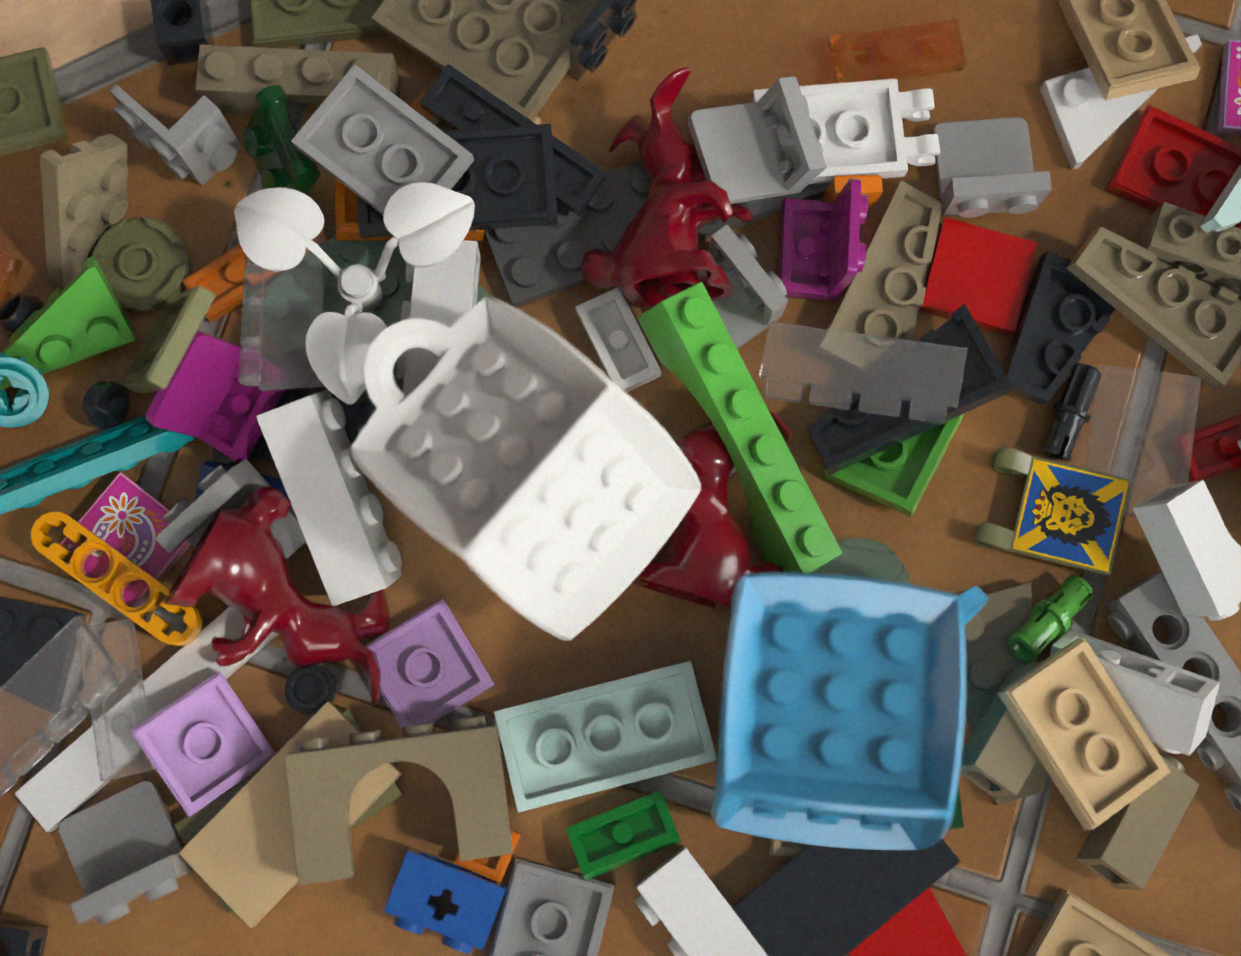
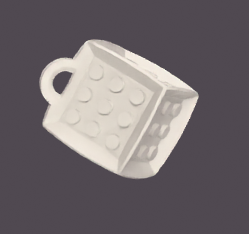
M492 296L482 299L449 328L439 322L423 318L397 322L382 331L368 350L364 364V381L367 392L377 409L352 445L350 456L365 475L397 508L431 536L461 556L516 611L546 632L563 641L573 639L632 583L667 541L701 491V483L684 454L666 431L638 403L617 387L590 360L551 329L519 309ZM416 347L429 349L439 356L441 360L429 376L407 397L397 388L394 382V363L399 355L408 349Z

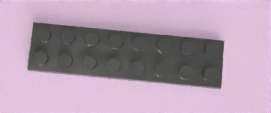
M641 160L607 171V180L580 217L557 202L558 225L484 230L488 245L513 307L519 308L588 283L581 273L584 253L595 248H600L604 252H612L626 227L645 204L650 191L651 180ZM830 183L809 184L800 193L740 202L738 204L748 208L753 214L751 221L745 223L732 217L725 223L719 219L704 224L697 231L698 242L711 238L714 233L725 225H728L733 230L780 213L785 198L803 200L821 198Z

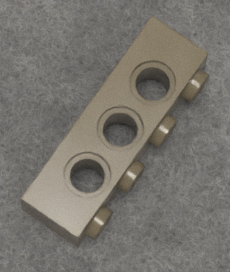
M1163 202L1144 222L1137 244L1156 253L1158 260L1174 268L1180 265L1196 273L1195 278L1215 288L1223 286L1239 294L1238 299L1241 300V229L1232 226L1219 232L1211 230L1205 233L1200 225L1206 216Z

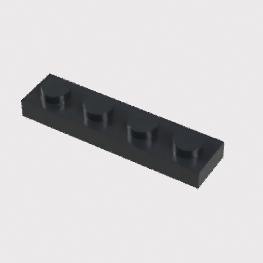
M450 64L446 65L420 101L423 110L452 130L537 125ZM552 135L557 202L580 217L607 180V172Z

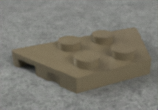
M112 133L97 137L92 142L81 141L72 144L69 151L72 154L61 156L52 149L40 155L47 282L55 288L59 287L63 290L81 272V264L87 258L92 257V251L100 236L112 225L117 224L127 212L129 205L127 201V177L129 174L127 168V143Z

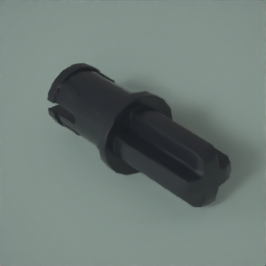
M1077 363L1074 366L1060 402L1054 403L1051 408L1055 414L1043 445L1039 449L1044 455H1049V452H1051L1050 457L1064 462L1071 460V454L1083 423H1088L1091 419L1088 410L1102 377L1097 368L1082 363Z

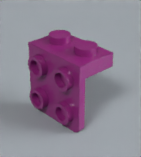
M850 178L831 203L793 198L784 199L781 207L778 277L787 290L785 297L834 301L846 286L849 287L856 273L862 272L866 259V245L864 242H859L860 225H863L866 220L868 197L865 194H861L860 179Z
M197 330L166 389L155 391L153 394L151 405L146 413V421L155 427L198 437L232 460L242 462L245 459L248 460L262 434L256 416L276 408L293 375L248 348Z

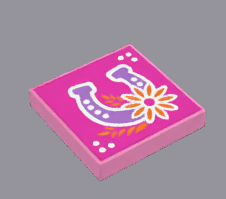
M122 472L116 476L79 520L82 525L159 581L165 578L192 545L186 540L168 553L155 540V537L168 526L163 520V516L170 510ZM67 537L60 543V545L68 548L73 553L80 546ZM104 551L91 553L84 564L86 574L90 578L103 576L110 566L109 556ZM135 580L128 584L124 591L125 603L133 608L141 606L150 595L148 584L144 580Z

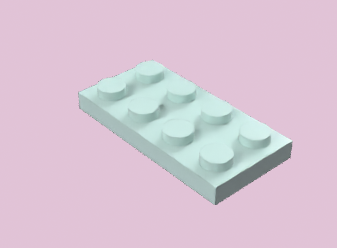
M691 661L494 712L518 812L717 760Z

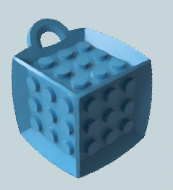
M750 573L743 575L735 585L731 600L732 619L723 678L717 753L716 796L711 808V816L715 823L724 829L759 837L838 848L920 850L928 848L939 841L945 835L951 823L960 769L966 687L964 626L986 604L989 599L978 586H974L957 596L916 585L846 575L813 573Z

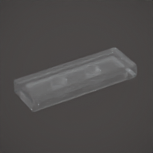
M124 619L79 628L100 781H109L156 771L129 732L149 718L134 621Z

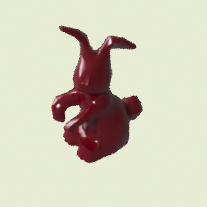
M688 67L673 71L657 86L650 98L652 113L650 124L636 114L615 133L608 151L613 152L620 143L626 140H634L639 147L641 163L651 180L650 191L645 204L626 227L613 251L604 252L600 248H595L585 252L581 264V273L584 279L594 287L610 288L617 286L633 305L649 309L700 282L703 283L711 300L730 297L733 288L722 267L716 265L710 252L698 250L697 231L704 224L719 219L723 223L732 217L745 223L753 219V214L748 208L738 203L731 204L727 191L712 180L701 182L705 175L694 141L672 118L671 107L691 73Z
M769 411L785 443L789 444L791 438L790 429L775 413ZM710 422L677 439L676 445L695 471L701 483V491L681 522L670 535L666 558L660 561L651 560L632 583L639 587L719 610H730L735 585L743 575L750 573H783V568L769 561L762 565L752 564L749 556L748 542L739 524L731 515L727 502L728 483L737 470L723 440L713 423Z
M268 486L255 489L247 496L244 504L239 509L219 510L193 549L166 596L164 604L187 608L195 607L199 598L209 592L223 603L243 614L245 624L241 638L232 640L223 637H213L211 640L212 650L219 653L215 661L219 666H230L242 661L248 654H252L273 631L280 635L287 659L300 668L342 660H351L360 664L369 683L371 702L376 704L379 701L381 669L377 653L363 645L359 640L368 636L387 633L390 612L383 589L371 594L365 609L360 614H350L332 605L312 603L299 594L290 579L288 563L282 545L274 537L270 527L276 520L287 516L291 502L279 489Z

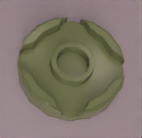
M140 217V219L131 221L125 219L112 225L100 236L92 251V256L98 262L122 308L128 312L150 313L161 309L165 301L182 293L185 287L182 280L190 276L191 259L185 242L168 224L152 217Z

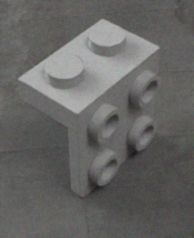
M796 76L778 78L758 102L695 110L688 118V126L706 181L712 180L727 191L731 204L800 193L827 168L824 161L823 147L815 135L809 117L808 103L801 93Z
M116 83L108 90L118 103L112 110L129 126L128 131L148 150L153 147L163 156L161 160L182 180L190 175L203 186L217 171L220 172L227 169L235 160L237 151L242 147L219 108L206 96H203L168 130Z
M1014 117L939 123L935 127L932 134L938 135L940 154L935 155L940 202L943 203L942 217L960 215L964 218H973L987 213L999 212L1024 214L1037 210L1052 190L1050 171L1034 172L1028 123L1025 119Z
M725 225L711 236L708 252L711 253L716 265L722 267L733 291L730 297L712 300L738 350L782 317L788 299L785 297L787 290L780 278L772 271L766 273L755 260L757 253L751 242L741 233L735 235L730 227Z
M246 459L229 471H226L220 465L197 485L204 492L193 503L184 498L163 516V520L168 526L155 537V540L168 553L186 540L195 547L219 510L239 509L244 504L247 496L255 489L272 486ZM291 507L285 518L276 520L270 526L272 534L282 545L286 559L306 542L295 512Z
M142 781L62 820L59 824V834L86 896L70 904L78 924L97 919L100 927L130 913L128 903L146 895L148 902L157 900L179 889L176 880L193 872L192 867L178 854L183 849L182 843L156 784L151 781Z

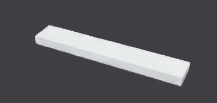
M229 607L204 628L192 643L181 648L22 786L15 795L46 832H53L62 820L70 817L143 753L129 732L131 729L220 671L224 678L228 679L276 637L278 633L272 631L261 645L242 661L230 666H219L215 662L219 653L212 650L211 640L213 637H223L232 640L239 639L245 624L243 614Z

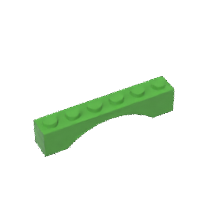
M700 282L660 302L637 317L659 361L691 392L723 440L744 490L751 519L752 540L764 563L769 561L782 567L783 573H811L841 555L842 551L703 283Z

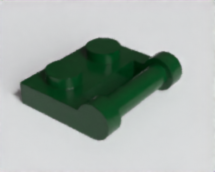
M268 86L256 94L255 99L258 107L242 133L245 150L249 156L253 157L261 175L263 189L289 188L307 195L321 173L317 164L295 148L291 142L296 136L297 131L286 107L289 101L282 86Z

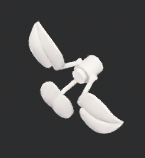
M419 182L402 187L390 197L383 214L384 224L389 233L394 237L386 242L378 265L373 271L369 267L359 264L351 265L343 270L319 245L312 241L324 227V216L312 198L302 192L289 188L259 190L238 202L234 209L239 243L247 257L258 267L273 272L289 270L302 261L305 251L308 249L338 279V291L347 305L345 314L325 312L317 316L310 325L306 335V353L315 374L323 385L337 398L349 405H353L366 390L364 364L368 350L376 337L388 328L378 316L371 312L376 310L381 304L383 292L379 282L386 278L385 271L394 249L399 246L404 261L416 268L430 267L444 261L458 248L467 235L473 221L475 204L469 196L433 183Z

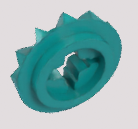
M2 352L0 354V386L4 376H7L8 380H11L13 387L21 389L17 391L13 404H11L10 398L7 397L6 391L0 390V426L8 428L22 427L33 423L44 413L48 405L51 386L47 385L43 377V369H36L30 365L26 356L17 359L7 357L5 352Z

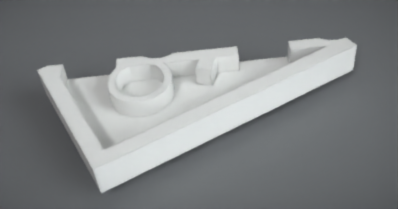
M1198 34L1185 38L1193 53L1202 45ZM1090 68L1044 81L1040 91L1071 170L1079 168L1157 89L1105 101Z

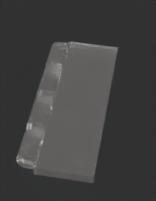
M324 227L322 231L314 239H312V241L319 245L323 251L325 239ZM306 249L305 255L298 265L289 270L273 272L258 267L245 254L244 266L246 269L244 270L242 304L244 308L242 309L240 344L242 348L240 349L239 383L245 386H258L260 391L322 386V382L315 374L308 360L305 343L310 325L317 316L323 313L324 264L311 251Z
M770 321L759 378L767 380L765 398L800 403L804 386H810L809 404L849 410L853 393L861 394L859 412L892 417L900 416L902 400L911 401L909 419L945 424L948 406L958 408L968 348Z
M75 616L0 688V798L19 781L18 775L24 776L53 749V742L59 743L88 716L87 708L94 710L120 686V680L113 670H110L116 662L81 616Z

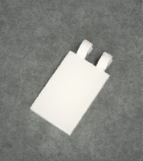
M897 79L799 86L802 95L807 100L809 117L817 140L823 147L824 161L827 167L810 184L831 183L835 176L878 175L881 178L905 177L908 171L907 163L914 166L935 164V155L940 154L938 135L926 134L904 138L902 118L909 121H924L930 118L929 110H934L935 108L932 89L899 92ZM768 89L754 90L752 101L758 102Z

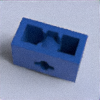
M412 848L406 853L384 912L395 916L393 924L399 928L416 934H422L424 928L444 935L441 941L442 944L457 951L470 954L473 947L482 950L486 945L508 885L496 882L464 867ZM446 890L453 892L451 901L458 905L459 908L458 910L451 909L445 916H442L438 913L439 904L433 901L432 898L433 896H440Z

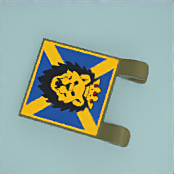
M999 448L994 458L993 470L1001 474L1026 477L1015 528L1012 531L996 524L981 523L976 532L975 544L986 549L1011 552L1109 577L1132 479L1034 457L1012 448Z

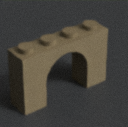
M1035 661L1012 667L997 693L1042 662ZM998 694L994 697L961 752L959 773L993 798L1017 796L1038 760V756ZM1159 753L1171 772L1094 830H1091L1075 858L1115 889H1144L1200 785L1184 773L1185 768L1178 760L1169 755Z
M485 716L456 719L454 720V730L434 732L433 723L402 727L403 737L382 739L381 730L349 734L350 744L329 747L328 737L297 741V751L285 754L284 759L298 886L353 877L355 864L349 820L351 796L358 782L367 773L391 762L405 761L420 764L433 771L444 782L453 801L460 861L513 854L498 726L496 724L486 725Z

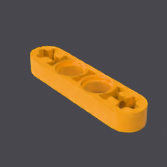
M49 512L43 514L35 521L31 528V540L39 553L158 640L172 646H185L192 643L199 636L202 630V618L200 612L195 607L187 608L164 604V601L161 603L163 595L167 596L170 588L80 522L62 512ZM53 526L58 529H62L65 526L63 534L80 545L75 549L74 553L54 542L51 544L53 539L48 535V532ZM96 551H104L110 559L108 571L99 578H89L84 569L87 557ZM135 580H144L150 589L147 602L137 608L129 607L124 600V591L127 585ZM159 605L176 615H180L185 610L186 614L183 617V621L188 627L183 633L174 630L169 635L167 633L171 627L169 622L153 612L158 609ZM152 614L150 622H148L146 617Z

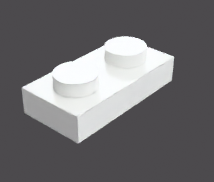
M618 287L575 307V312L607 377L623 392L627 393L661 377L662 371Z

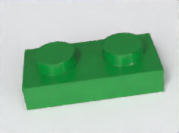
M661 790L565 828L585 881L681 842Z

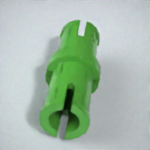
M1070 575L1048 599L1040 600L1031 609V616L1027 622L1009 637L1008 643H1011L1009 649L1024 662H1033L1050 641L1055 637H1062L1071 627L1072 618L1094 597L1091 594L1093 589L1089 583L1079 576Z

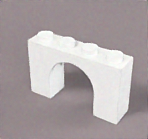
M1240 439V440L1237 441V443H1238V445H1239V447H1240V449H1241V439ZM1204 480L1168 485L1132 508L1184 617H1208L1210 621H1217L1227 618L1239 610L1238 603L1241 602V546L1228 533Z

